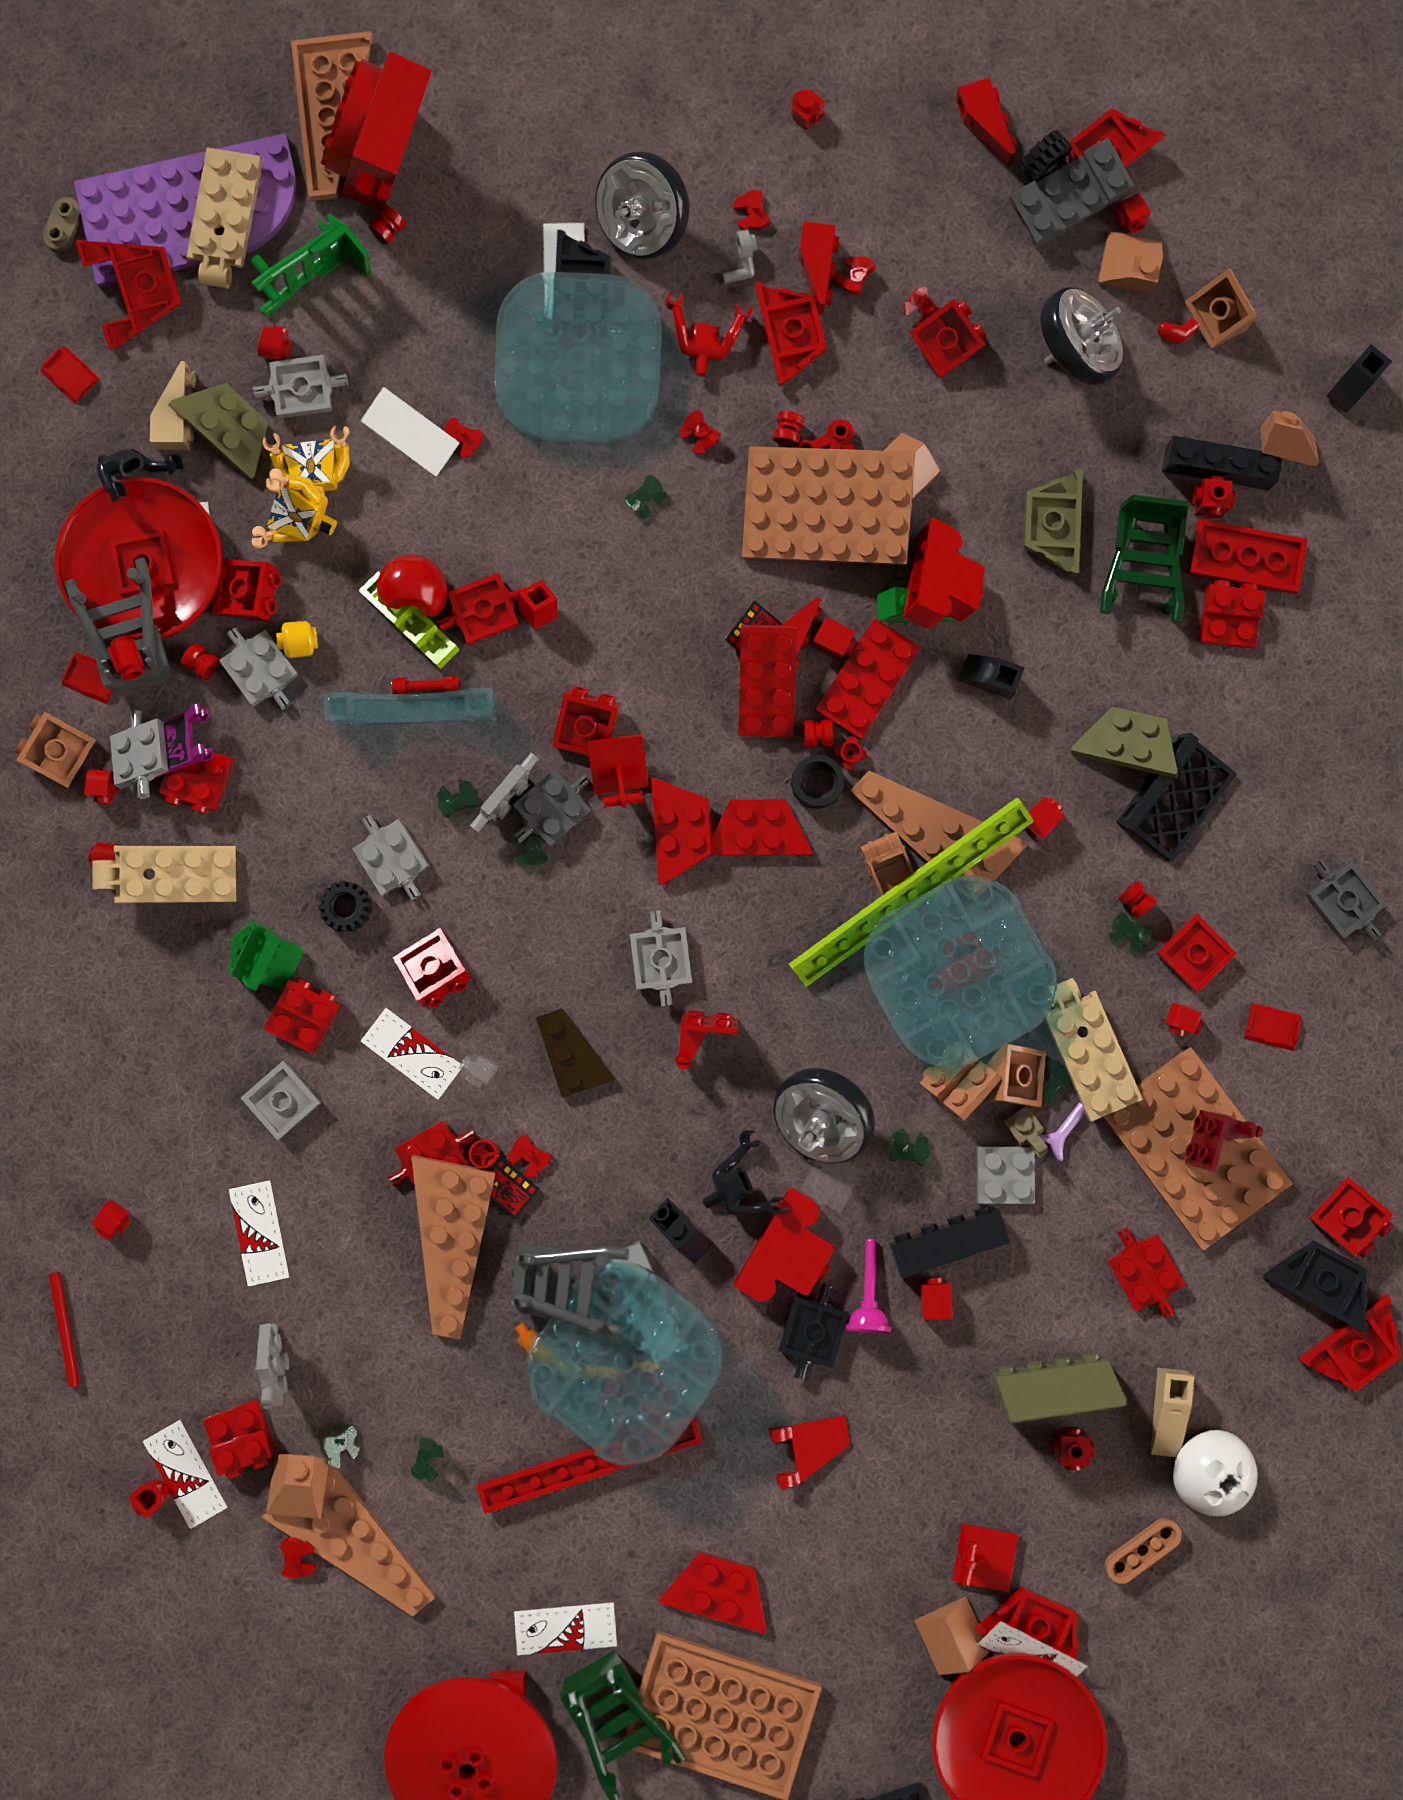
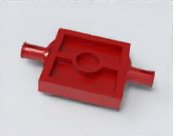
M496 573L447 592L452 603L453 614L437 620L441 631L457 625L462 630L467 644L470 645L520 626L515 615L514 603L519 601L518 592L526 587L524 586L509 592L504 586L500 574Z
M444 1119L394 1147L401 1161L402 1170L388 1176L389 1181H393L391 1183L393 1187L407 1179L414 1183L412 1155L471 1166L465 1156L464 1146L477 1140L476 1134H474L473 1129H470L457 1137V1135L451 1132Z
M1128 1227L1122 1228L1127 1239L1122 1230H1118L1117 1234L1120 1236L1125 1247L1118 1254L1107 1259V1262L1134 1311L1136 1312L1149 1304H1157L1164 1318L1169 1317L1164 1306L1169 1314L1173 1315L1175 1312L1170 1306L1167 1297L1172 1292L1184 1287L1185 1283L1158 1234L1156 1233L1144 1240L1135 1241Z

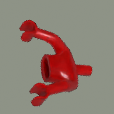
M668 292L665 298V306L673 312L680 352L684 355L697 357L695 375L706 376L707 359L722 360L725 358L736 341L743 323L751 316L753 308L749 305L747 314H743L740 311V304L737 305L734 311L735 319L723 342L720 343L719 327L712 324L692 323L688 336L681 308L683 295H679L678 302H672L670 299L671 293Z

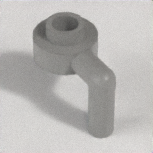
M748 230L736 232V244L743 269L722 273L724 284L750 279L755 275L752 257L753 252L757 251V244L754 234L750 235Z

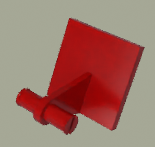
M642 734L587 741L594 795L619 791L618 795L603 796L604 808L614 806L627 808L628 804L643 803L642 791L625 793L624 791L649 787Z
M690 1010L687 1014H682L679 1053L675 1059L677 1066L685 1070L692 1064V1060L706 1032L738 1034V1018H732V1014L718 1012L716 1016H704L703 1011Z
M961 1523L952 1582L966 1586L973 1585L1009 1592L1019 1534Z

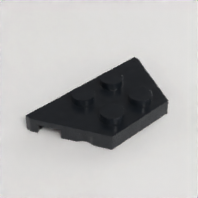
M557 229L553 336L561 335L609 313L611 256L600 250H594L582 240L577 241L561 229Z
M1311 1241L1265 1272L1262 1276L1360 1332H1366L1367 1269L1320 1243Z

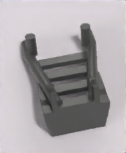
M145 558L136 559L134 561L136 569L130 568L127 571V576L136 585L140 586L139 595L93 609H86L84 603L87 597L78 589L76 580L65 581L70 603L92 642L91 645L103 686L117 692L172 676L158 626L153 623L151 577ZM141 607L142 616L98 630L94 624V621ZM142 629L143 638L136 640L135 643L139 652L144 653V674L136 679L124 681L121 676L117 675L104 641Z
M519 1243L518 1253L514 1255L512 1297L509 1299V1305H512V1313L557 1318L597 1334L620 1337L621 1325L609 1324L602 1316L595 1319L589 1318L595 1262L597 1265L603 1266L612 1263L613 1259L628 1260L629 1249L605 1246L563 1250L564 1248ZM582 1260L577 1313L567 1310L572 1261ZM550 1263H559L555 1305L546 1302ZM533 1265H537L534 1297H531L530 1287L532 1278V1268Z

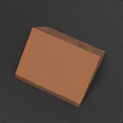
M1227 269L1184 301L1193 318L1199 323L1200 330L1210 348L1246 331L1257 317L1256 312L1231 269Z
M901 433L884 450L915 452L912 499L940 473V469L925 443L904 433Z
M966 1596L915 1620L939 1675L969 1672L991 1651L978 1644L984 1636L978 1634L975 1630L979 1623Z

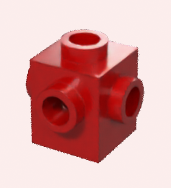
M1210 476L1204 479L1198 487H1195L1193 492L1195 515H1204V517L1211 519L1220 518L1233 507L1236 494L1232 490V481H1226L1220 476Z
M1067 1426L1064 1427V1430H1055V1439L1051 1441L1052 1457H1055L1056 1461L1061 1466H1064L1066 1470L1078 1471L1081 1470V1466H1090V1458L1094 1457L1095 1451L1094 1441L1090 1440V1436L1080 1427ZM1078 1447V1453H1071L1072 1448Z

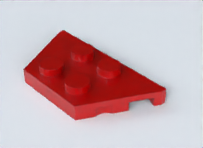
M1111 108L1068 141L1072 146L1068 160L1069 163L1083 156L1084 151L1109 138L1126 168L1164 139L1165 134L1159 129L1155 131L1142 125L1143 122L1137 119L1127 118L1123 113Z
M757 282L755 283V292L778 386H783L826 351L814 295L803 292L795 293L790 289L782 287L774 289L764 286V283Z
M651 778L659 885H666L679 874L687 872L698 862L704 861L713 855L710 801L708 798L657 778Z
M730 799L712 835V856L812 855V849L786 799Z
M1382 1295L1366 1307L1367 1330L1365 1333L1344 1323L1299 1356V1361L1354 1391L1359 1390L1402 1358L1400 1346L1396 1341L1397 1329L1395 1321L1392 1320L1390 1309L1392 1301L1389 1295Z
M699 1551L687 1568L682 1570L670 1587L659 1597V1603L765 1634L766 1626L755 1567Z
M1025 1587L1019 1588L982 1620L975 1629L978 1634L986 1636L999 1622H1003L1077 1660L1076 1611Z

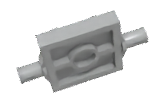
M317 355L269 362L271 372L269 385L253 387L255 399L272 397L275 402L276 416L278 419L333 411L331 402L332 388L348 386V379L346 374L330 376L327 372L325 356Z
M238 628L232 629L238 639L230 630L227 635L236 647L219 661L251 706L254 707L264 699L272 697L278 703L281 710L286 708L281 699L287 707L290 706L291 702L282 690L289 682L298 677V674L281 650H278V646L268 632L264 630L255 637L245 640L238 631Z
M133 710L130 712L132 726L127 730L110 736L114 785L120 789L137 785L138 798L147 799L150 797L148 783L156 776L169 772L164 722L154 719L143 723L142 711Z
M530 752L521 765H516L481 806L480 814L470 824L475 831L479 833L483 826L491 819L496 821L499 817L502 820L511 810L512 806L509 804L516 796L521 798L530 787L528 784L530 780L529 772L539 761L534 754Z
M372 815L362 819L370 835L365 841L352 849L380 895L384 896L396 888L403 887L411 901L419 897L421 893L416 888L413 880L430 865L402 820L397 819L390 825L379 828Z
M652 911L649 912L652 928L642 933L630 934L636 990L649 988L659 990L661 1006H666L665 995L667 996V1004L670 1006L673 1005L670 988L692 983L685 927L674 929L663 927L661 911H656L657 922L655 921V913Z
M271 1323L263 1324L259 1327L256 1372L260 1379V1391L262 1393L260 1405L264 1409L282 1406L283 1393L288 1391L285 1370L289 1369V1358L286 1352H282L278 1325Z

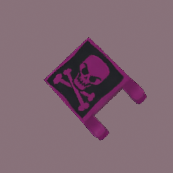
M194 704L188 711L162 721L164 722L169 772L158 775L154 779L190 764L209 761L213 758L212 748L205 749V745L201 743L193 746L192 723L207 721L210 718L208 708L202 710L200 704Z

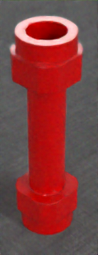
M445 676L444 680L408 681L406 677L392 678V693L399 696L408 695V692L445 691L446 694L460 693V678Z

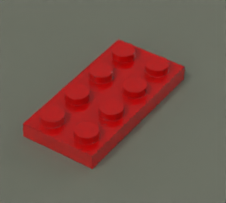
M1198 519L1188 575L1225 580L1236 584L1251 583L1258 585V588L1296 595L1300 589L1308 539Z
M874 618L818 704L815 712L826 719H832L834 724L862 740L921 647Z
M741 625L738 736L794 737L797 626Z

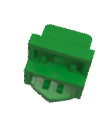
M251 919L249 924L245 925L231 938L230 964L227 969L231 976L241 979L244 985L256 991L259 984H265L282 991L289 979L292 978L303 955V950L299 945L278 936L274 929Z

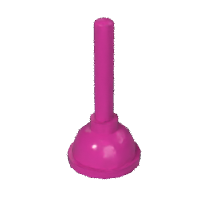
M872 1238L866 1240L864 1301H861V1308L856 1309L852 1313L845 1330L866 1333H891L887 1317L882 1310L878 1309V1302L875 1301L877 1240Z

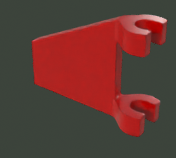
M844 1415L789 1426L768 1428L770 1440L773 1443L782 1442L790 1438L792 1442L796 1471L776 1473L777 1484L780 1486V1489L800 1484L850 1445Z

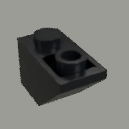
M1370 344L1328 392L1326 397L1347 413L1375 383L1392 361Z
M968 654L958 681L1011 699L1017 691L1025 667L997 657Z
M669 1198L649 1217L650 1221L668 1241L694 1264L714 1244Z

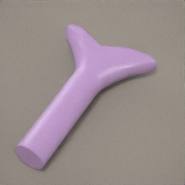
M1080 1102L1058 1131L1051 1134H1039L1045 1143L1050 1144L1055 1157L1059 1161H1063L1065 1138L1085 1114Z

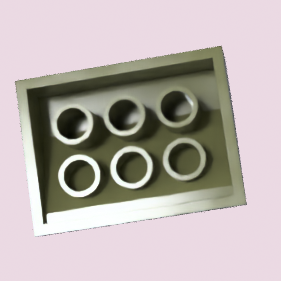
M1099 1353L1082 1355V1360L1072 1361L1071 1357L1057 1358L1054 1360V1364L1044 1365L1043 1361L1029 1362L1026 1364L1027 1368L1016 1369L1014 1365L999 1367V1372L992 1373L997 1408L1010 1423L1127 1406V1402L1109 1360L1103 1356L1100 1357Z

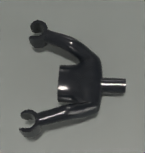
M124 449L110 456L100 455L96 470L105 491L110 494L112 502H116L118 497H126L128 494L124 482H113L112 476L122 475L128 477L137 474L142 469L149 472H168L173 474L176 469H183L184 465L180 454L168 455L164 458L165 462H157L135 449Z
M754 1130L743 1131L739 1137L741 1145L713 1171L712 1179L717 1191L703 1198V1204L706 1208L722 1202L726 1212L730 1215H758L769 1212L773 1214L788 1213L789 1208L779 1209V1202L784 1197H774L765 1203L742 1204L743 1200L753 1193L752 1184L743 1168L732 1169L742 1160L751 1147H757L760 1144V1141L750 1142V1135L755 1133Z

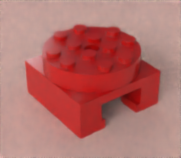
M391 51L388 52L383 68L364 59L361 62L355 60L351 75H349L344 88L342 100L339 102L332 131L327 139L320 163L325 166V170L346 178L341 194L380 211L385 207L430 79L431 69Z

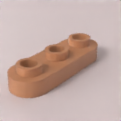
M1169 1518L1156 1520L1107 1557L1105 1561L1107 1575L1112 1581L1119 1584L1131 1581L1179 1545L1182 1538L1180 1527ZM1163 1528H1169V1534L1166 1537H1161L1160 1535ZM1140 1545H1146V1551L1143 1554L1137 1552ZM1117 1562H1123L1124 1564L1120 1571L1114 1569Z

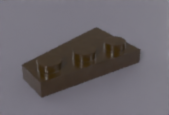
M564 1009L536 1017L562 1097L616 1080Z

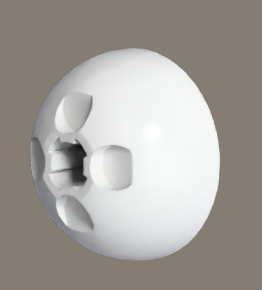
M1211 1430L1194 1436L1182 1447L1175 1460L1173 1479L1179 1497L1190 1508L1204 1515L1225 1516L1240 1510L1249 1502L1257 1485L1258 1473L1253 1454L1240 1438L1226 1431Z

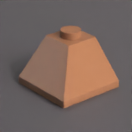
M1108 231L1097 284L1151 295L1159 279L1163 259L1162 242Z
M1273 411L1260 428L1262 453L1317 467L1319 461L1316 440L1303 420L1289 411H1283L1282 413Z
M1003 1044L986 1064L1002 1080L983 1101L1041 1107L1046 1051Z
M275 1454L266 1514L321 1519L330 1459L316 1456Z

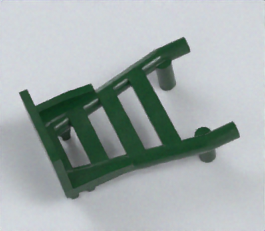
M1133 494L1121 503L1117 523L1116 551L1101 594V614L1111 613V606L1118 597V592L1115 590L1116 583L1122 582L1171 589L1172 597L1165 603L1162 612L1165 615L1172 613V623H1183L1184 594L1179 557L1183 554L1188 501ZM1137 521L1163 524L1164 533L1135 529ZM1130 541L1165 545L1167 554L1129 550L1128 547ZM1123 562L1169 567L1170 576L1121 570Z
M615 1650L565 1678L560 1699L582 1737L585 1738L599 1784L609 1800H618L620 1794L616 1787V1776L612 1772L608 1773L606 1765L654 1736H657L661 1741L660 1751L663 1763L669 1764L674 1759L676 1764H680L685 1760L686 1756L676 1739L642 1704L644 1699ZM608 1685L614 1690L612 1694L588 1708L586 1707L585 1698ZM623 1702L629 1706V1710L594 1730L591 1721ZM639 1719L646 1725L601 1752L599 1746L601 1741Z

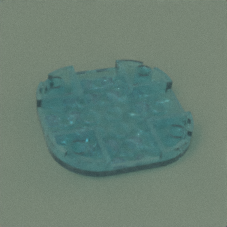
M544 272L527 277L515 285L501 304L496 324L494 388L497 402L509 423L522 435L536 441L548 443L549 441H573L612 445L635 437L652 420L660 397L662 324L659 311L652 297L636 282L612 274Z
M973 875L960 876L945 881L936 888L887 913L875 925L867 939L863 955V967L869 987L901 1044L909 1053L924 1063L945 1068L973 1063L1035 1029L1046 1018L1052 1008L1057 991V974L1053 960L1050 955H1047L1021 909V903L1017 897L997 881Z
M612 1262L594 1267L589 1318L595 1319L602 1316L609 1324L621 1325L620 1337L597 1334L557 1318H551L541 1333H537L529 1349L526 1368L529 1371L531 1394L545 1414L555 1417L595 1450L594 1453L600 1458L619 1465L641 1464L663 1455L674 1446L716 1387L722 1372L723 1345L720 1334L711 1318L700 1307L653 1271L636 1263ZM580 1276L571 1285L573 1288L569 1292L567 1310L577 1313Z

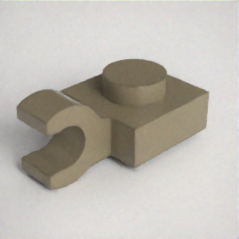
M1028 1106L1004 1121L1005 1126L1020 1147L1028 1142L1039 1158L1048 1153L1047 1145L1039 1136V1134L1044 1132V1128Z

